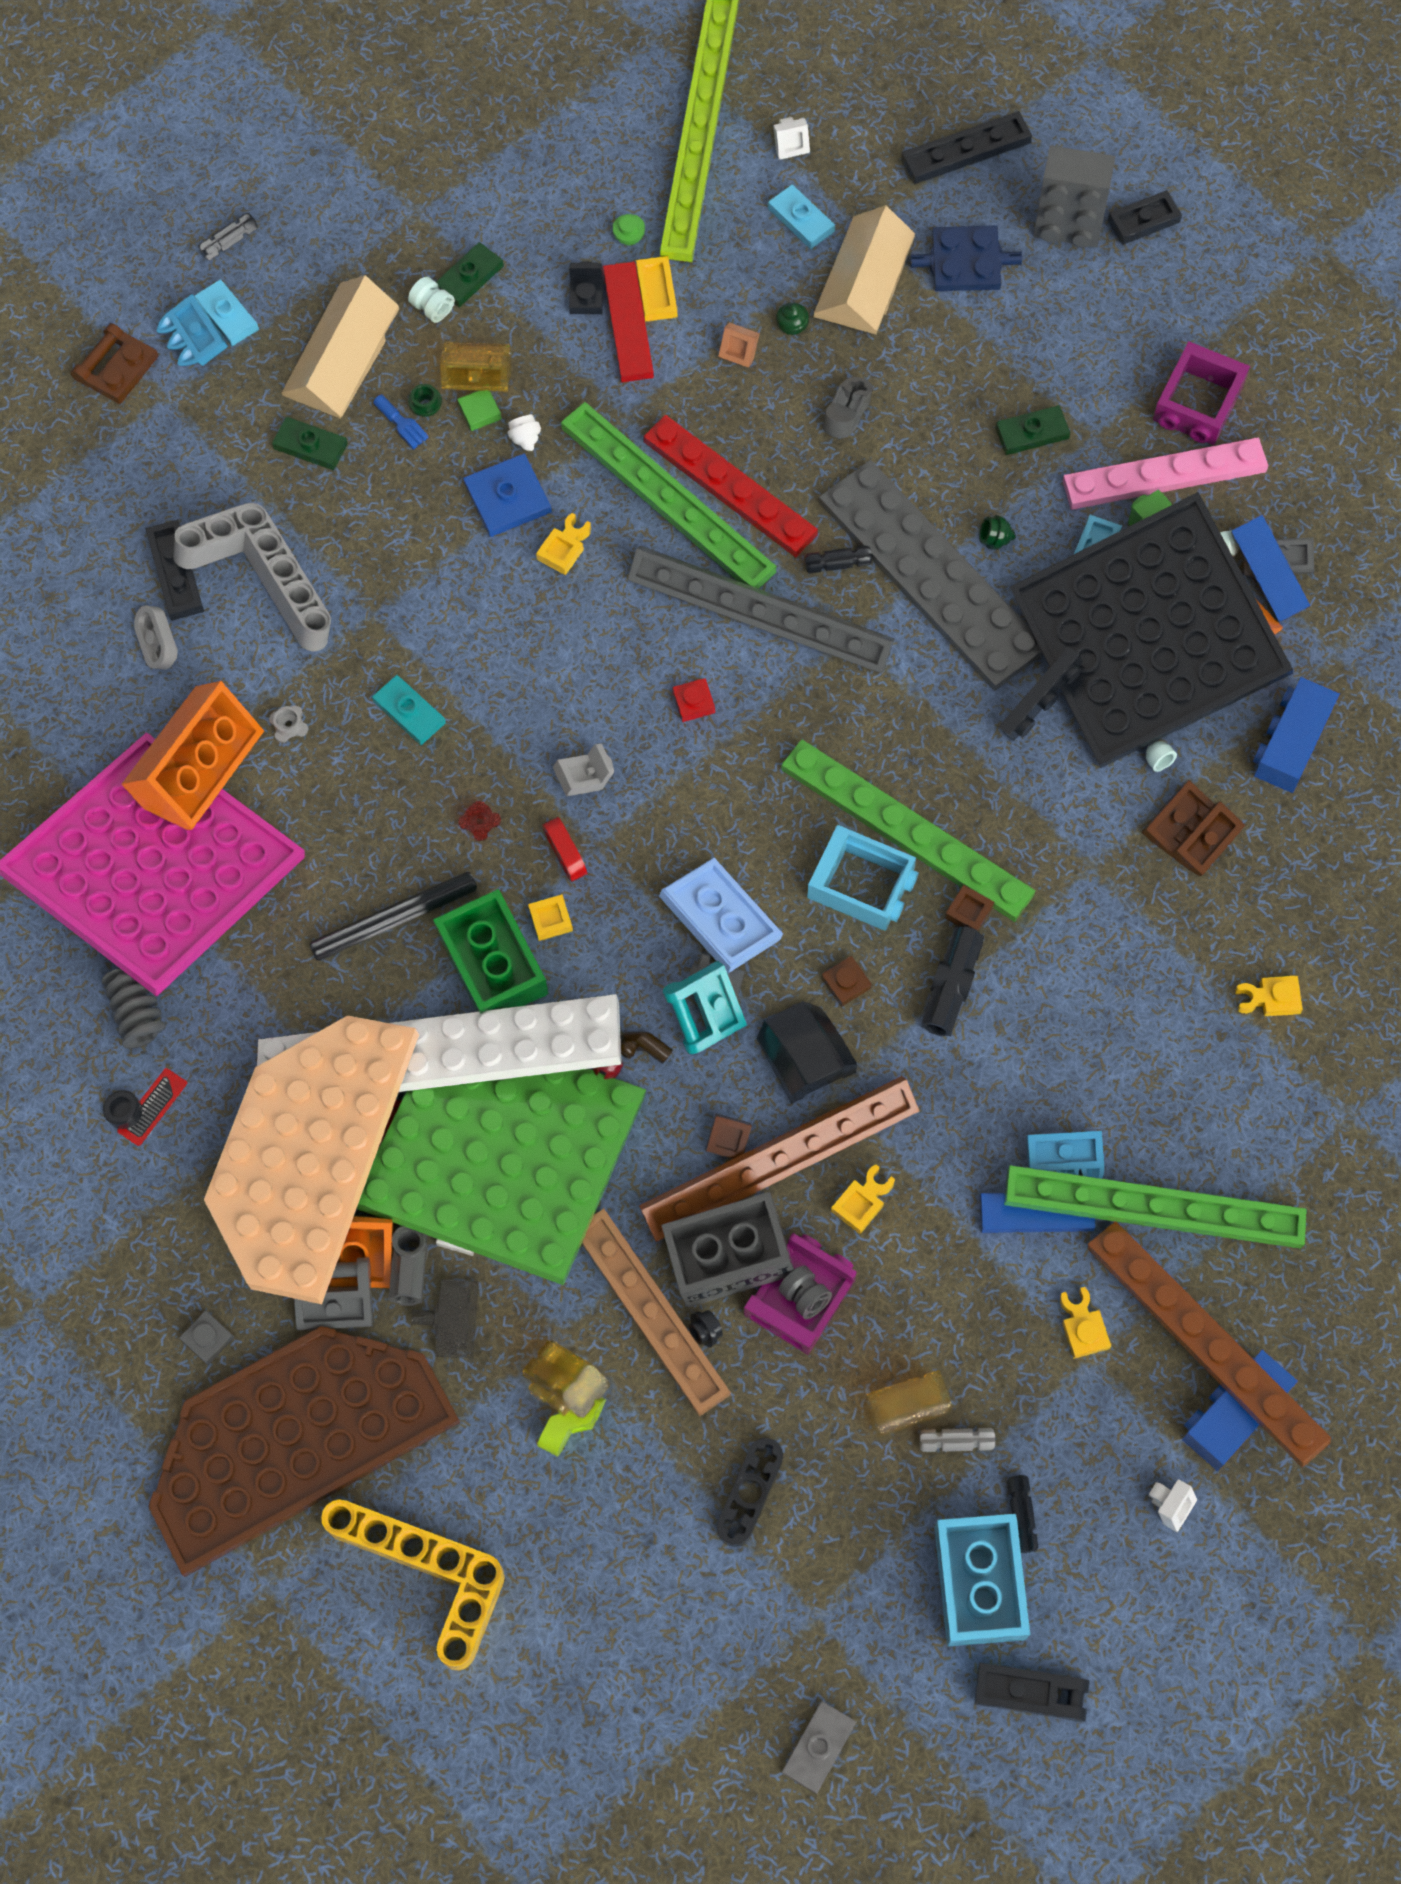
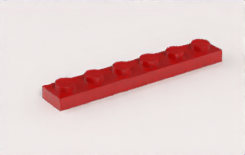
M666 414L643 436L646 445L795 558L818 535V529Z

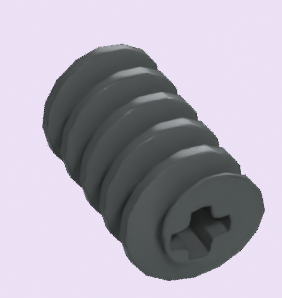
M120 968L112 970L102 977V983L106 987V996L110 999V1008L115 1012L114 1021L119 1025L118 1033L123 1038L122 1045L125 1048L133 1049L147 1045L159 1033L165 1030L166 1024L163 1021H155L161 1017L162 1013L159 1008H151L157 1003V998L153 995H148L150 993L149 990Z

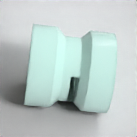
M423 277L417 281L408 297L409 303L418 310L423 309L425 316L434 323L440 322L447 316L454 305V297L446 290H439L438 284L430 277Z

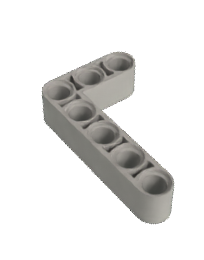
M245 503L177 528L174 535L173 558L178 566L185 569H194L244 552L302 648L308 651H319L325 648L330 631V614L267 511L261 505Z

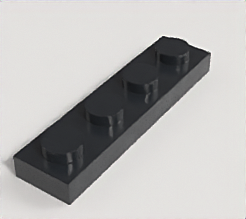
M1017 111L903 151L901 160L913 183L917 184L1031 144L1032 134L1022 115Z

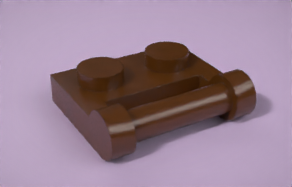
M109 323L103 331L104 336L81 365H75L70 374L76 381L121 405L158 358V353L156 349L123 332L117 325ZM115 343L120 345L121 347L98 376L93 375V370Z

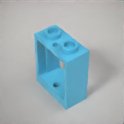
M837 825L808 884L807 898L886 931L890 921L897 922L905 903L900 900L904 891L911 892L919 874V872L914 871L916 857ZM845 851L900 874L883 911L828 888Z

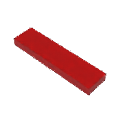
M635 261L603 266V273L621 383L654 378V371Z

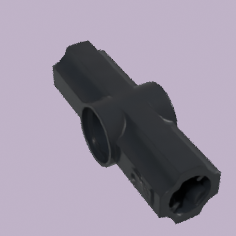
M964 926L955 927L945 958L938 965L931 987L932 995L922 1020L921 1027L925 1028L929 1033L941 1037H951L962 1002H966L975 975L973 970L983 946L984 935L980 934L976 929Z

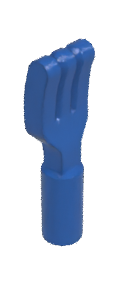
M382 394L375 398L373 404L390 422L397 426L398 435L413 450L429 438L412 418H403L400 412Z

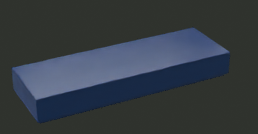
M1263 515L1231 531L1239 550L1278 623L1310 607L1302 588Z
M981 1193L982 1233L1080 1232L1095 1230V1218L1004 1205L1005 1193Z

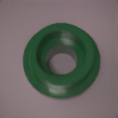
M420 384L410 393L408 403L414 414L427 417L439 411L442 399L436 388L429 384ZM422 400H430V402L426 404L420 403Z

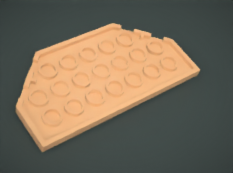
M346 1016L255 1067L204 1198L246 1283L252 1290L318 1304L323 1303L419 1037L416 1028Z

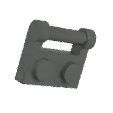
M361 1257L357 1258V1262H338L336 1264L332 1278L357 1277L358 1286L328 1288L322 1304L294 1299L296 1330H312L320 1326L330 1329L372 1326L374 1318L370 1258Z

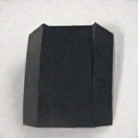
M805 1001L765 1019L756 1038L791 1104L803 1099L805 1095L823 1086L856 1073L857 1063L829 1017L821 1007Z

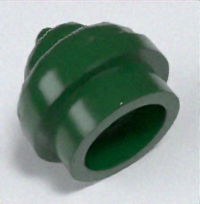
M795 302L786 303L778 309L776 314L777 326L788 335L799 334L808 326L809 313L801 304Z
M1002 516L986 517L981 524L979 540L982 544H986V547L989 549L998 550L1016 538L1010 523Z

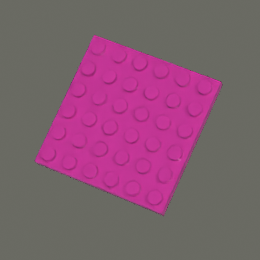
M146 732L0 860V876L157 997L305 858V850L223 789L192 830H186L143 809L122 786V782L155 740L154 737Z

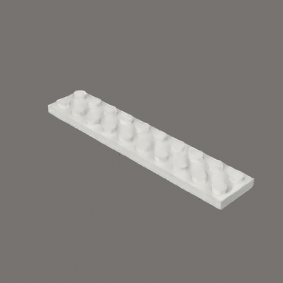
M616 994L488 1010L481 1014L480 1012L391 1023L416 1028L419 1034L399 1092L621 1065L619 1001ZM317 1032L258 1039L257 1066Z

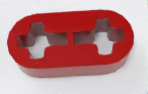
M556 817L542 824L545 836L570 882L587 875L585 864L561 819Z

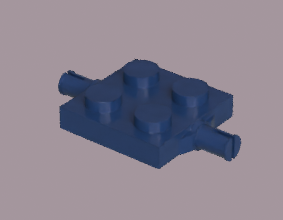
M998 225L933 227L930 254H911L910 264L911 268L930 267L934 276L935 291L1000 290L1002 265H1022V251L1002 252L998 239Z

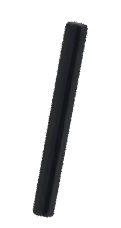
M470 872L460 874L319 937L309 943L310 949L316 960L325 959L476 891L475 879Z

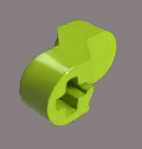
M585 1389L571 1412L552 1415L549 1418L537 1446L558 1457L571 1434L591 1430L594 1427L606 1399Z

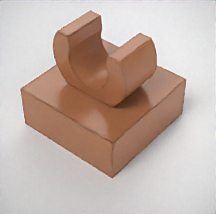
M729 322L724 328L718 357L749 368L754 360L760 333Z

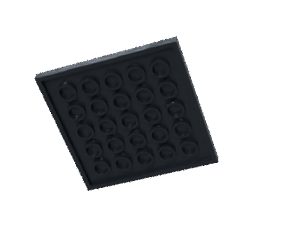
M1199 492L1010 586L1011 592L1049 667L1054 664L1068 646L1076 651L1083 661L1080 665L1082 671L1071 684L1065 683L1060 689L1100 768L1293 674V669Z

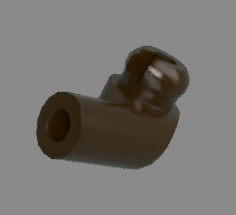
M626 1032L620 1037L621 1055L626 1058L634 1056L636 1050L645 1051L663 1064L673 1051L671 1047L650 1032Z

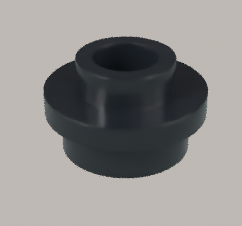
M709 1310L702 1313L697 1311L691 1314L689 1331L698 1344L701 1345L703 1343L709 1348L716 1345L717 1339L722 1337L723 1332L715 1315Z

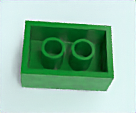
M499 889L433 919L437 935L476 1012L481 1014L488 1010L525 1006L549 994L546 979Z

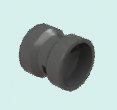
M806 1265L790 1272L779 1287V1292L788 1301H794L796 1310L804 1319H810L820 1313L832 1298V1293L824 1284H818L815 1281V1275Z

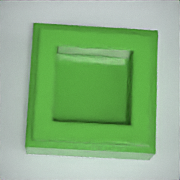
M488 387L457 399L461 412L471 431L502 419Z

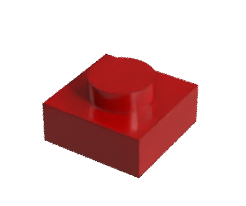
M706 678L672 687V693L682 722L715 714V705Z

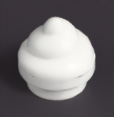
M525 415L508 423L510 430L507 432L509 439L513 443L521 445L524 450L533 451L534 444L537 442L538 434L541 431L539 422L535 421L533 415Z

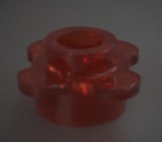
M482 801L474 802L466 810L465 815L459 818L460 828L469 830L477 841L486 840L489 831L493 827H498L501 823L500 815L492 813L490 807ZM478 819H483V822L480 824L476 821Z

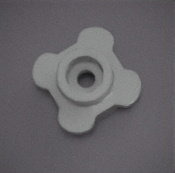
M285 706L270 715L269 722L275 727L276 733L274 736L278 742L285 743L291 737H303L307 734L308 726L302 721L303 711L299 706ZM291 722L292 725L288 727L286 723Z

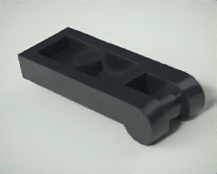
M980 1662L974 1705L1086 1722L1087 1709L1083 1708L1084 1694L1089 1692L1090 1681L1082 1678ZM1058 1689L1068 1691L1067 1705L1056 1703Z

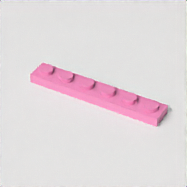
M1253 438L1066 474L1063 476V485L1070 508L1073 510L1140 497L1144 494L1150 495L1158 489L1161 492L1265 473L1268 464L1260 439Z

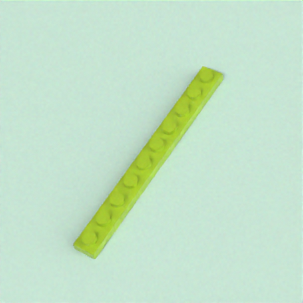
M739 0L706 1L660 249V257L668 256L669 260L693 262Z

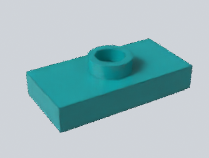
M398 675L372 696L373 702L420 745L425 743L446 724L445 718Z

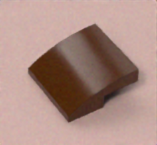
M1188 780L1183 783L1141 833L1188 870L1198 876H1202L1246 825L1221 801L1214 804Z

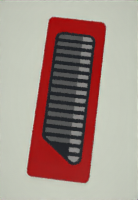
M165 1068L140 1100L142 1104L140 1120L134 1126L127 1129H118L117 1132L135 1145L140 1146L188 1082L168 1068Z

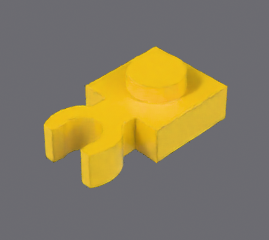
M574 513L567 516L565 530L561 532L554 528L536 552L538 561L563 575L568 573L583 552V543L580 541L588 538L591 533V522L589 521L582 528L576 529L573 527L576 523V514Z
M1298 976L1261 978L1259 982L1260 988H1256L1249 983H1242L1235 989V994H1247L1251 998V1002L1239 1004L1238 1012L1250 1013L1256 1007L1262 1006L1264 1016L1301 1014L1303 1010Z
M874 1165L868 1170L864 1186L854 1180L831 1207L833 1214L859 1234L863 1232L883 1208L884 1202L877 1197L889 1193L894 1185L895 1179L892 1176L885 1184H877L874 1181V1177L879 1172L880 1167L878 1165Z
M1085 1287L1079 1290L1082 1300L1079 1304H1072L1066 1292L1061 1293L1060 1296L1061 1307L1064 1311L1071 1314V1318L1063 1320L1062 1325L1073 1359L1111 1348L1100 1310L1090 1313L1087 1306L1090 1302V1294Z

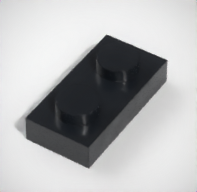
M1168 190L1110 212L1108 222L1121 244L1124 245L1180 223L1182 214Z

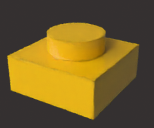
M562 894L528 904L538 941L573 931Z

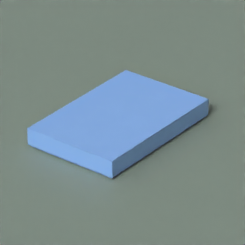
M715 858L663 888L660 892L659 897L711 956L725 966L727 974L777 943L783 935L778 927Z

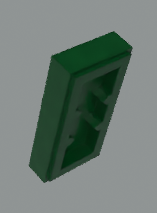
M478 242L436 281L438 289L446 290L454 297V304L460 308L504 267L503 259Z
M1060 405L997 421L995 426L1005 455L1067 440L1070 437V430Z
M286 416L272 445L274 450L334 471L348 442L346 437Z

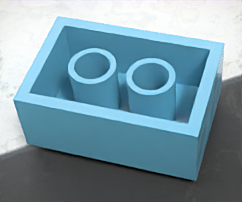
M1016 1514L937 1520L934 1529L947 1647L1026 1640L1030 1636Z

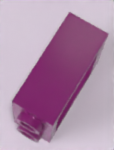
M1188 341L1157 403L1153 421L1158 422L1167 430H1177L1190 435L1193 440L1199 443L1207 442L1215 445L1245 384L1250 366ZM1185 372L1229 389L1215 419L1171 401Z

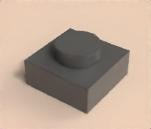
M206 1310L179 1337L207 1365L235 1338Z

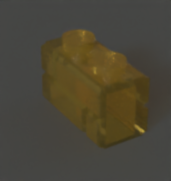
M444 342L440 359L442 389L508 392L512 374L511 344Z
M547 1340L537 1352L538 1357L532 1358L522 1370L523 1376L530 1382L527 1390L545 1404L547 1401L562 1416L571 1412L579 1418H584L595 1405L594 1400H599L610 1387L609 1381L593 1364L553 1340Z
M940 1370L924 1374L923 1379L915 1377L868 1393L865 1399V1405L877 1438L950 1414L953 1406Z

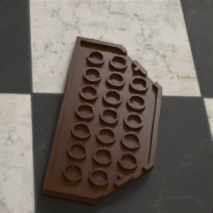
M320 1326L184 1401L174 1439H171L161 1468L163 1471L156 1491H153L148 1507L181 1574L186 1577L456 1426L460 1421L424 1354L411 1350H402L388 1346L386 1343L360 1336L347 1335L334 1329Z

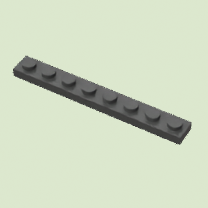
M639 546L636 549L628 577L629 581L873 671L883 673L895 638L643 546Z

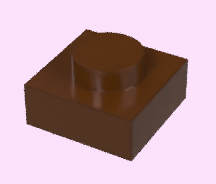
M963 885L947 910L945 919L959 927L966 926L979 931L992 911L995 902Z
M852 956L821 975V979L841 1007L872 987L871 982Z
M715 1113L705 1148L706 1151L733 1159L744 1154L752 1127L751 1123Z

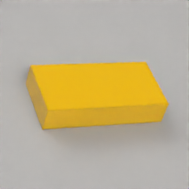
M668 256L636 260L645 322L678 317Z

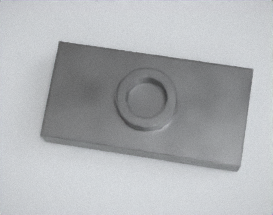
M822 1701L783 1769L782 1774L817 1794L854 1728L856 1721Z

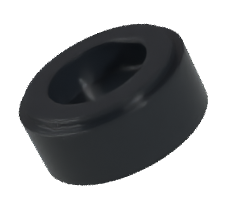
M125 1090L117 1091L106 1099L103 1105V1114L113 1127L127 1129L134 1126L140 1120L142 1104L133 1093Z

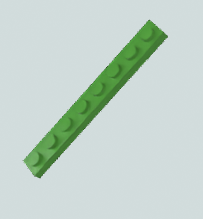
M586 402L561 422L564 432L735 580L759 589L776 573L777 566Z
M803 739L782 764L781 770L961 888L965 885L994 901L993 908L1013 922L1017 920L1035 895L1036 890Z
M1012 1165L1007 1169L1004 1205L1299 1249L1305 1245L1307 1210L1305 1208Z

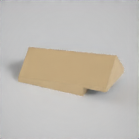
M886 205L853 216L815 309L814 317L877 334L915 237V233Z
M366 275L341 282L282 391V396L341 419L385 344V333L399 311V305Z

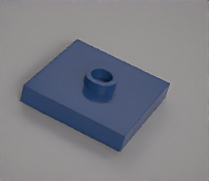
M525 453L463 478L464 485L490 537L552 513L551 505Z

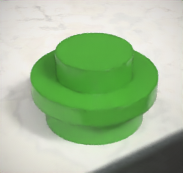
M634 214L622 215L613 223V235L624 245L638 243L645 234L643 220Z

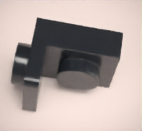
M589 261L570 263V314H602V264Z

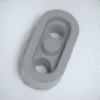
M144 605L137 611L134 621L135 632L144 659L150 668L169 669L175 662L178 651L167 618L160 607Z

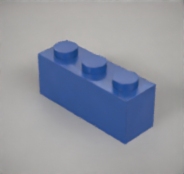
M1300 677L1295 689L1288 686L1280 703V706L1286 709L1282 717L1275 714L1266 733L1271 735L1272 738L1268 745L1261 743L1253 762L1258 764L1254 777L1293 793L1340 693L1303 677Z
M1261 1350L1253 1358L1286 1393L1298 1382L1265 1351ZM1221 1385L1210 1395L1209 1399L1214 1404L1204 1414L1198 1409L1185 1423L1184 1427L1189 1432L1182 1439L1216 1471L1229 1460L1259 1426L1252 1416Z

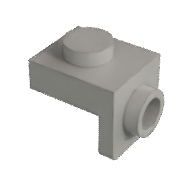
M601 743L594 744L587 755L559 759L553 766L566 797L602 790L614 773L612 760L606 754Z

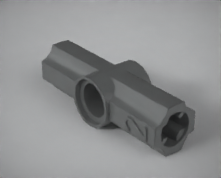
M395 1224V1232L392 1237L393 1257L389 1301L402 1306H414L415 1304L422 1303L425 1263L428 1257V1235L399 1224ZM413 1241L419 1244V1247L412 1252L401 1250V1247L407 1242Z

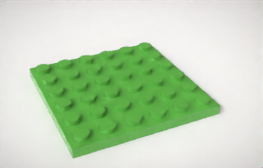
M580 1069L407 1091L375 1156L357 1209L382 1219H392L393 1223L564 1285L644 1101L646 1089L615 1078L604 1079V1074L599 1073L596 1076L593 1070Z

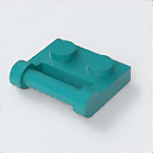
M719 961L712 963L680 982L670 983L663 988L664 997L668 1003L672 1004L684 1034L683 1044L689 1054L699 1053L747 1025L725 966ZM692 994L707 1028L698 1033L685 1000L686 997Z

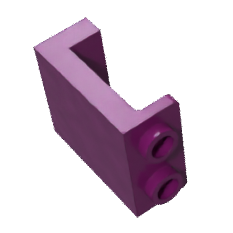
M792 1233L788 1239L787 1246L794 1270L806 1265L815 1275V1281L818 1284H824L832 1293V1298L820 1313L810 1319H804L796 1310L794 1301H788L779 1292V1287L784 1280L781 1279L761 1285L756 1295H752L745 1305L744 1316L806 1355H809L855 1282L857 1272L852 1269L854 1265L845 1257L839 1254H834L832 1257L820 1249L821 1244L806 1234H802L799 1237Z

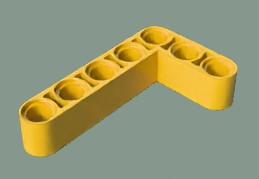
M335 1500L327 1504L322 1512V1525L335 1539L460 1586L439 1637L437 1654L443 1664L451 1670L459 1671L470 1666L475 1659L504 1584V1570L498 1560L484 1552L345 1500ZM342 1511L349 1512L351 1514L349 1525L344 1529H334L332 1526L334 1516ZM379 1524L386 1526L387 1534L384 1540L379 1543L368 1541V1533L372 1527ZM413 1538L421 1539L423 1541V1549L420 1554L414 1557L404 1555V1545L407 1541ZM447 1552H456L460 1557L457 1567L449 1571L441 1569L439 1564L441 1557ZM485 1565L493 1566L496 1569V1576L492 1582L485 1585L476 1582V1572L479 1568ZM468 1603H478L481 1605V1615L479 1618L470 1623L463 1621L461 1618L463 1607ZM461 1640L466 1643L467 1647L464 1657L456 1661L449 1660L446 1655L448 1645L453 1641Z

